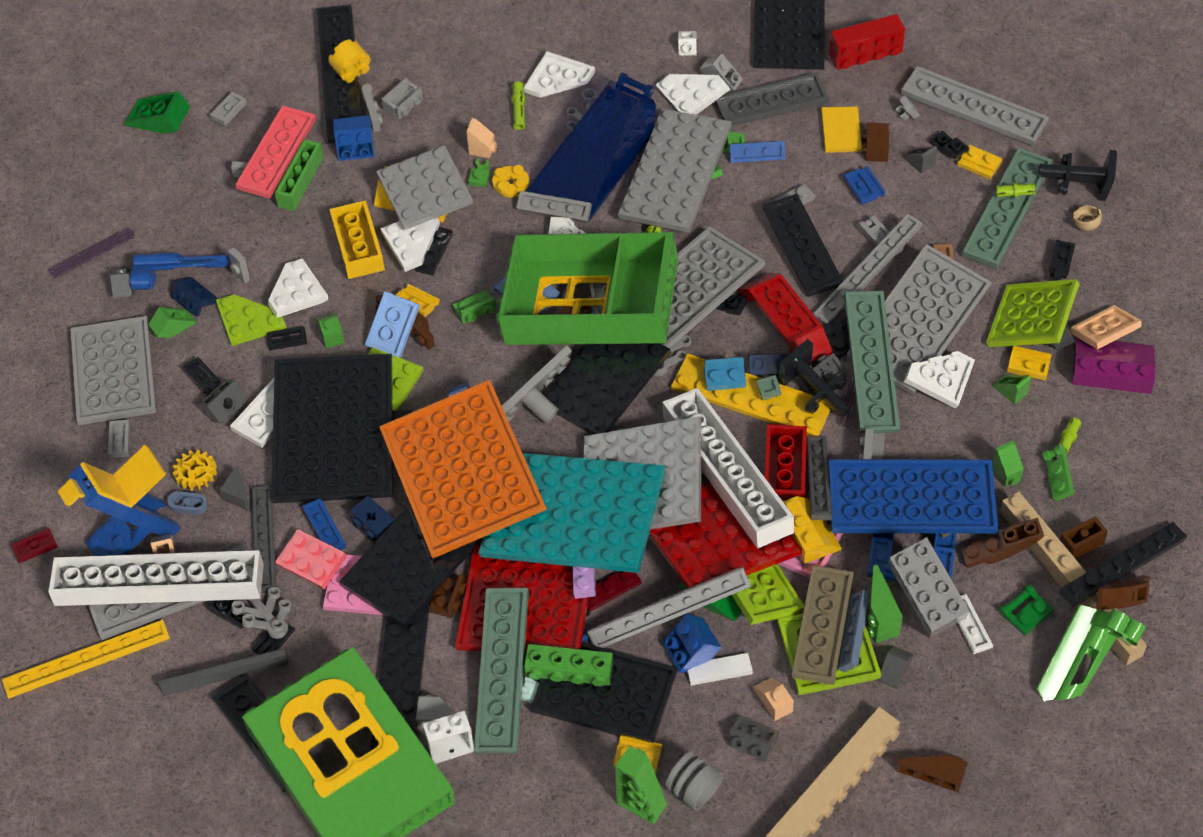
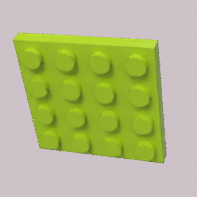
M1078 280L1007 284L986 341L988 347L1060 343L1079 287Z
M803 614L777 619L791 672L793 671ZM866 625L863 630V642L860 648V660L857 667L846 672L837 669L834 685L794 678L798 696L881 678V672Z

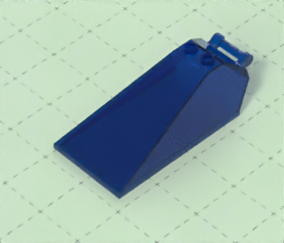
M623 72L620 74L617 82L609 80L528 186L526 192L591 203L589 222L650 139L654 129L656 104L650 97L655 87L634 80ZM626 83L632 87H635L643 91L644 93L641 94L623 85Z

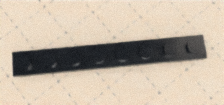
M1172 522L1063 586L1059 594L1072 607H1075L1097 594L1099 588L1122 579L1177 546L1187 538V535Z

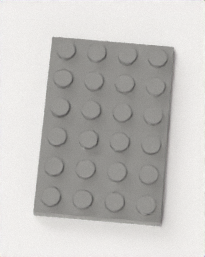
M147 316L70 328L78 425L157 413Z

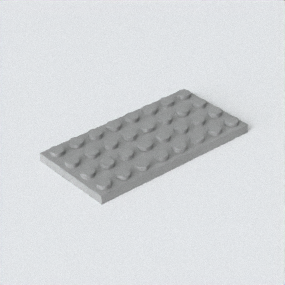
M662 108L618 213L619 219L690 233L731 130L732 121Z
M709 226L677 253L678 265L666 343L660 344L668 348L672 347L765 266L764 260Z
M928 244L924 246L885 300L894 382L897 387L914 396L918 389L903 382L909 366L915 362L920 363L930 358L941 356L992 284L991 281ZM849 349L847 356L851 358V353Z

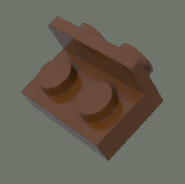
M460 574L458 579L449 577L433 596L429 606V613L453 618L454 613L459 612L461 606L460 597L461 594L465 595L467 586L464 575Z

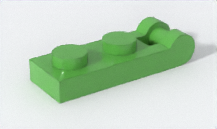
M1059 444L1053 450L1048 449L1042 453L1047 465L1052 496L1056 501L1074 494L1066 450L1062 444Z

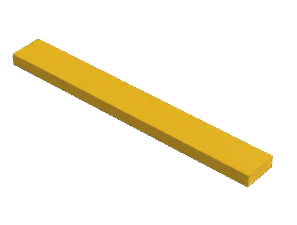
M160 620L3 678L2 682L9 699L168 640L170 637L164 621Z

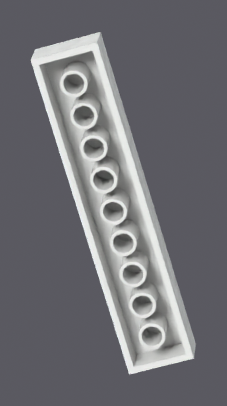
M696 388L662 402L663 415L666 422L699 416L701 420V471L757 549L793 534L794 516L700 390Z
M260 550L54 558L48 593L54 606L260 599L264 564Z

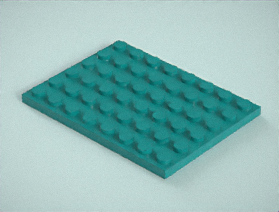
M522 453L547 510L484 536L479 550L480 557L639 573L666 471L665 465Z

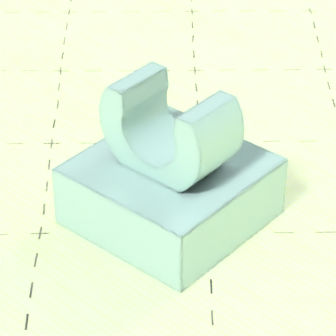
M523 677L522 700L529 703L533 702L539 682Z

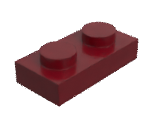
M50 528L11 544L19 564L58 548Z

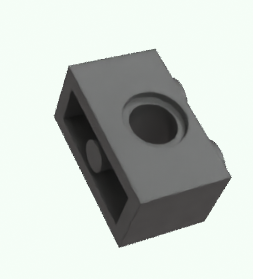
M225 379L198 405L212 422L221 424L230 418L231 413L240 409L248 397L235 380ZM226 399V405L223 407V400Z

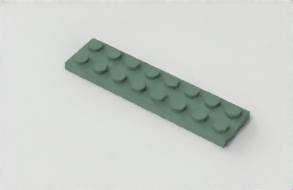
M1021 148L1017 149L998 186L1013 185V183H1034L1035 195L1018 196V198L1013 196L997 198L995 190L963 250V257L998 269L1045 177H1041L1038 174L1040 163L1052 164V159Z
M884 291L845 292L844 299L859 434H865L866 429H874L873 433H899L900 423Z
M486 588L474 752L476 754H518L528 588Z

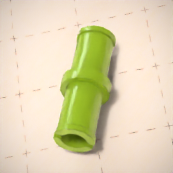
M1013 183V185L996 186L997 198L1008 196L1018 198V196L1035 195L1034 183Z
M1075 417L1069 419L1066 429L1061 433L1059 444L1064 446L1066 454L1069 453L1072 443L1076 441L1077 432L1081 426V421Z

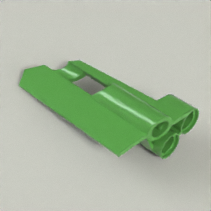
M1078 605L1036 687L1039 695L1044 701L1052 699L1066 700L1081 696L1115 640L1119 638L1137 646L1146 626L1113 608L1110 612ZM1088 654L1091 657V662L1081 682L1070 685L1084 655Z

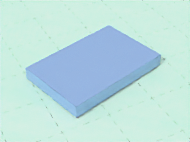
M384 291L365 346L373 347L389 354L392 353V355L400 358L420 304Z

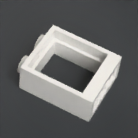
M465 711L423 723L427 748L435 764L474 752L471 728Z

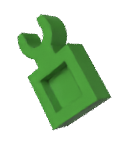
M477 158L475 161L476 168H471L468 185L487 187L490 170H488L490 166L489 160L487 159L486 163L481 165L480 159Z

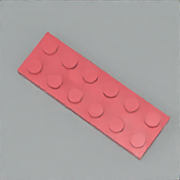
M282 105L235 184L236 189L270 199L303 140L316 121L315 114Z

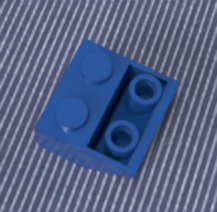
M370 115L333 119L338 161L375 157Z
M687 613L662 641L665 650L675 667L678 668L679 673H684L709 662L722 648L705 619Z

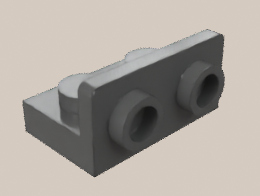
M834 353L828 357L826 354L816 361L818 364L814 368L810 365L826 384L840 374L844 375L847 373V370Z
M740 715L731 728L727 745L762 761H767L770 750L777 741L780 732Z

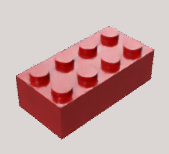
M898 14L831 31L829 56L838 70L842 68L847 69L857 64H865L875 59L880 60L886 56L898 55L903 52L905 27Z
M767 424L764 478L782 502L796 496L805 498L807 426Z

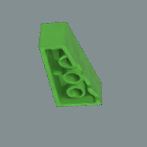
M629 746L615 766L616 801L621 807L654 825L667 803L649 757L643 750L639 748L634 749Z

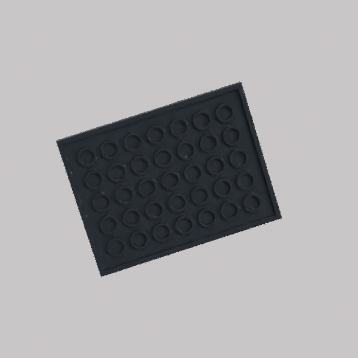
M392 353L275 360L272 504L311 502L317 499H322V501L364 499L367 496L370 498L393 497V459L379 427L393 421Z

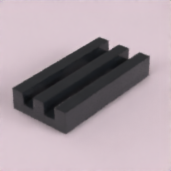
M305 326L267 332L269 351L306 345ZM302 333V335L290 336L291 334ZM283 336V338L271 340V338Z
M288 625V631L285 636L280 638L268 652L279 650L295 631V628ZM266 630L254 644L252 650L259 655L263 654L276 638L270 637Z

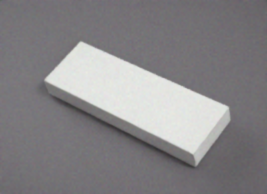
M967 594L961 595L969 609V614L965 620L957 624L972 653L976 654L993 648V644Z
M745 653L712 659L688 670L687 673L690 685H697L751 675L753 670L749 655Z

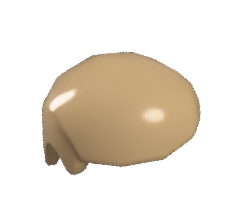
M1089 205L1079 207L1073 213L1075 226L1084 231L1096 229L1102 220L1101 210Z

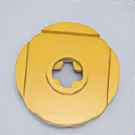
M521 165L497 168L492 179L493 188L504 197H517L520 191H525L529 187V176ZM509 179L515 180L513 181V184H510L506 181H508Z

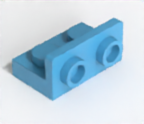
M743 357L704 361L707 391L746 388Z

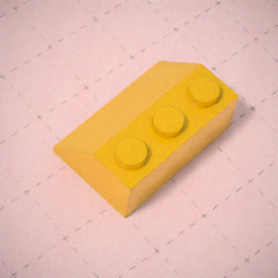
M796 496L783 501L794 516V533L791 536L802 549L800 558L804 564L841 550V546L832 533L827 521L811 520L810 499Z

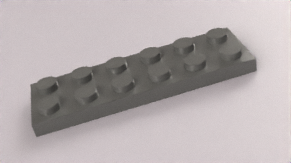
M813 73L722 95L715 103L722 119L732 121V126L826 104L829 103V97L818 74Z

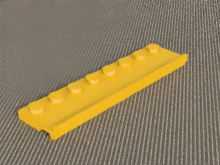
M686 354L671 385V390L682 394L698 388L709 403L775 425L807 426V436H820L831 411V408L822 400L815 413H807L804 407L815 395L781 384L779 386L782 395L763 401L757 385V381L763 378L745 373L746 388L707 391L704 373V361L706 359L691 354Z

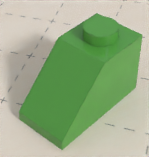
M159 307L148 325L157 337L171 338L197 322L188 310Z
M332 313L317 317L325 347L343 344L342 329L337 315Z
M1013 440L995 449L992 463L993 473L1004 487L1010 484L1012 486L1018 484L1022 479L1024 470Z

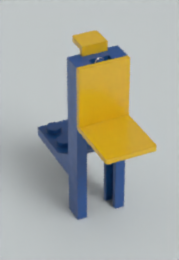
M147 445L138 450L114 474L82 462L68 476L70 479L58 490L59 495L67 506H71L80 497L87 506L112 516L85 541L94 556L127 555L150 532L158 535L172 533L173 537L181 529L177 522L160 516L157 513L160 507L165 508L167 506L165 502L147 493L166 475V472ZM126 522L136 525V528L131 532Z

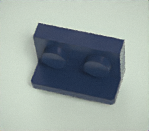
M192 277L176 281L171 296L195 317L200 315L202 307L215 304L217 300L213 293Z
M788 353L748 354L750 374H779V364L788 356Z

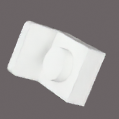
M678 31L679 55H696V31Z

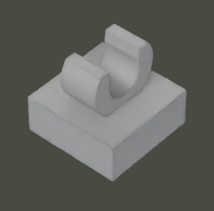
M906 96L899 99L903 105L898 106L896 111L898 113L904 111L900 115L903 120L908 119L910 115L913 118L920 116L913 103Z

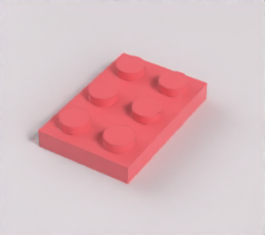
M297 529L275 563L300 578L325 589L347 555Z

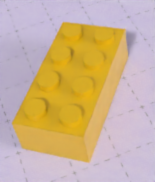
M366 200L329 209L348 279L385 271L383 256Z

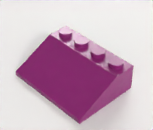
M1075 336L1073 385L1146 394L1152 393L1156 367L1154 345L1113 341L1102 348L1096 349Z

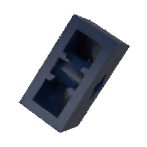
M369 496L365 497L350 510L351 523L355 528L364 530V534L370 541H376L395 521L390 514Z

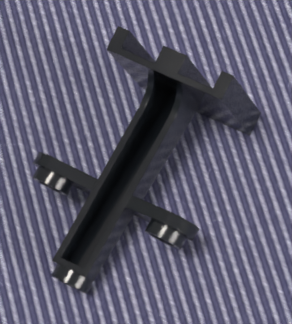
M1109 151L1103 167L1072 166V153L1063 154L1062 165L1040 163L1038 174L1045 178L1064 180L1060 182L1058 193L1062 195L1067 194L1069 181L1095 184L1099 188L1098 201H1106L1115 180L1117 151Z
M807 339L780 362L779 383L786 386L795 377L799 378L816 394L804 407L807 413H815L819 408V403L823 400L838 416L844 417L850 411V407L834 390L837 388L841 390L847 384L846 377L840 374L826 384L809 366L812 364L813 343Z

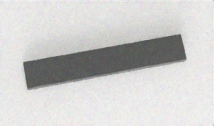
M807 436L806 450L811 520H832L826 436Z
M272 485L252 487L254 550H260L264 564L261 593L268 592L270 587H277L274 516L271 501Z
M279 649L160 680L159 683L163 695L168 696L286 665L288 662L284 649Z

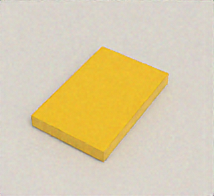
M858 106L822 107L825 152L862 151Z

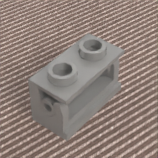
M405 78L382 98L383 110L398 120L403 116H407L415 105H419L422 102V88H418Z

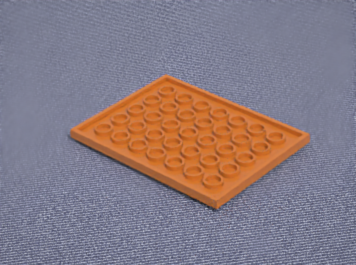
M490 380L379 426L432 558L547 510Z

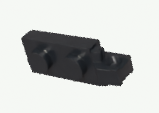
M1056 241L1049 271L1050 276H1054L1053 281L1061 280L1062 278L1067 279L1076 243Z
M199 357L182 367L183 372L207 396L221 384L220 379Z

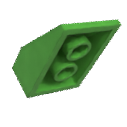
M874 565L870 587L868 626L866 628L869 637H873L875 642L879 643L899 636L903 616L878 565Z

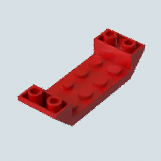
M769 272L738 288L739 293L746 297L747 303L754 301L790 347L789 354L807 339L813 343L812 363L825 354L826 356L832 354V349L823 326L782 274Z

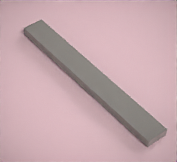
M907 213L813 313L816 319L823 324L834 321L845 309V292L862 291L922 227V222Z
M743 566L591 628L588 630V634L594 646L604 648L749 588L751 584Z

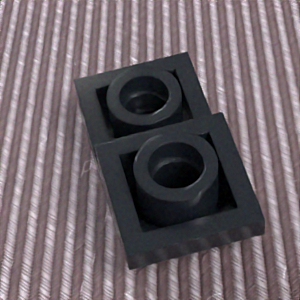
M943 130L929 140V144L936 146L939 152L953 159H957L969 150V147L957 137L952 139Z
M730 295L715 309L733 315H741L748 301L745 296Z
M212 600L207 606V610L240 629L244 627L242 625V617L244 615L232 613V603L235 601Z

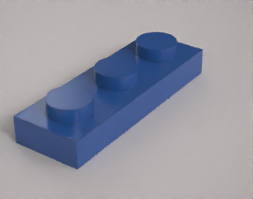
M785 141L729 144L731 163L785 160Z
M317 499L302 506L319 540L338 550L346 548V544L322 499Z

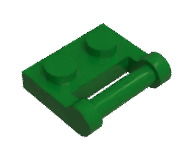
M1029 584L1007 605H1002L998 609V613L1024 636L1054 612V608L1038 595ZM1029 597L1032 601L1014 616L1011 611Z

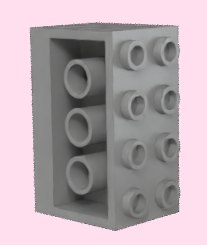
M927 537L889 558L888 566L929 638L967 618L969 609Z

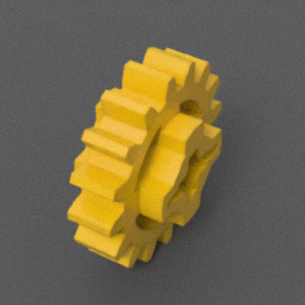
M189 450V455L186 456L183 453L182 459H176L177 465H173V475L177 484H182L183 489L189 486L190 491H193L194 487L201 490L202 485L208 487L207 482H213V476L217 475L216 462L212 455L208 456L206 451L201 454L200 450H197L193 454Z

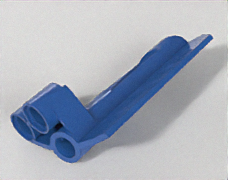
M179 253L136 254L133 259L134 265L130 276L132 290H153L154 282H156V270H173L179 267L198 266L220 268L228 265L230 257L229 254L186 256Z

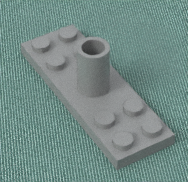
M567 345L502 405L509 423L515 417L516 411L524 404L545 424L557 414L559 409L539 390L543 386L547 388L553 382V377L556 374L561 375L567 368L566 365L571 360L569 356L572 352Z

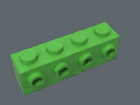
M303 140L275 191L278 207L291 211L296 210L324 158L321 143Z
M528 644L525 676L535 680L543 678L551 679L555 682L571 681L575 684L590 683L595 686H610L613 653Z

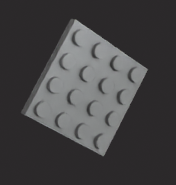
M445 145L376 171L404 230L473 204V199Z

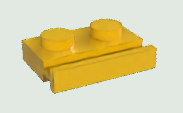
M969 145V150L961 156L957 166L991 180L1002 163L1003 158Z
M407 284L406 288H403L396 294V296L420 304L418 312L424 317L430 314L435 306L439 305L440 299L410 284Z
M1013 346L1007 372L1017 375H1030L1031 378L1046 381L1052 354Z
M621 735L613 766H616L627 748L631 746L634 749L639 748L647 754L656 774L663 744L649 743Z

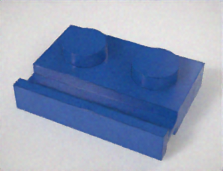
M865 166L862 170L857 169L844 174V181L861 205L878 199L881 195L882 197L885 196L884 188L868 166Z

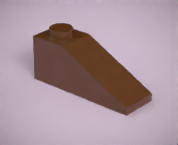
M949 755L898 759L896 772L958 793L968 762L959 756Z

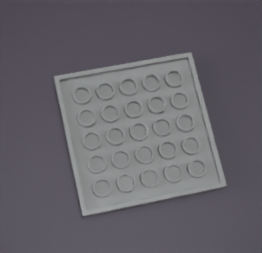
M699 416L584 436L585 459L665 465L666 471L651 529L701 522V420Z

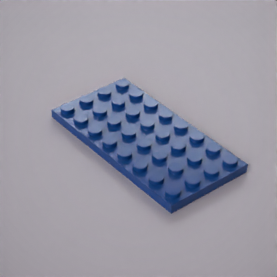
M829 460L832 533L997 534L998 532L992 460Z

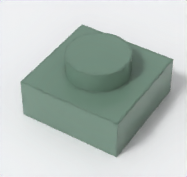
M775 375L757 381L763 401L782 395Z

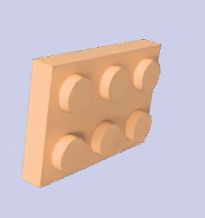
M1113 305L1072 326L1071 333L1094 348L1099 349L1140 328L1141 320Z

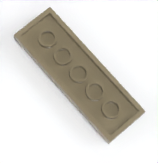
M812 565L792 678L834 685L854 572Z

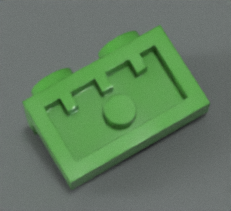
M487 290L452 304L462 324L473 322L478 317L484 314L489 315L497 309L495 297H491Z

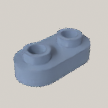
M176 491L171 493L167 499L170 510L177 513L200 515L208 509L206 497L198 493Z

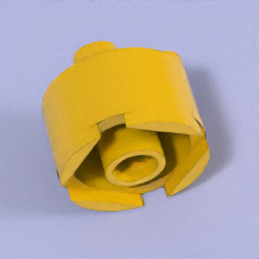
M346 40L340 43L334 49V55L329 57V64L347 83H351L355 76L365 74L370 69V56L356 40L354 42Z

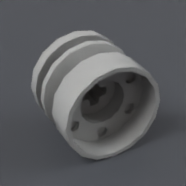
M690 751L674 766L667 778L665 788L671 792L674 791V795L677 797L684 795L683 801L697 811L715 794L721 784L723 774L710 764L705 766V760L701 757L698 758L695 752Z

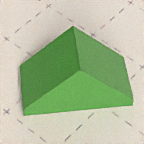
M1004 375L992 387L1013 404H1016L1028 394L1031 377L1030 375Z

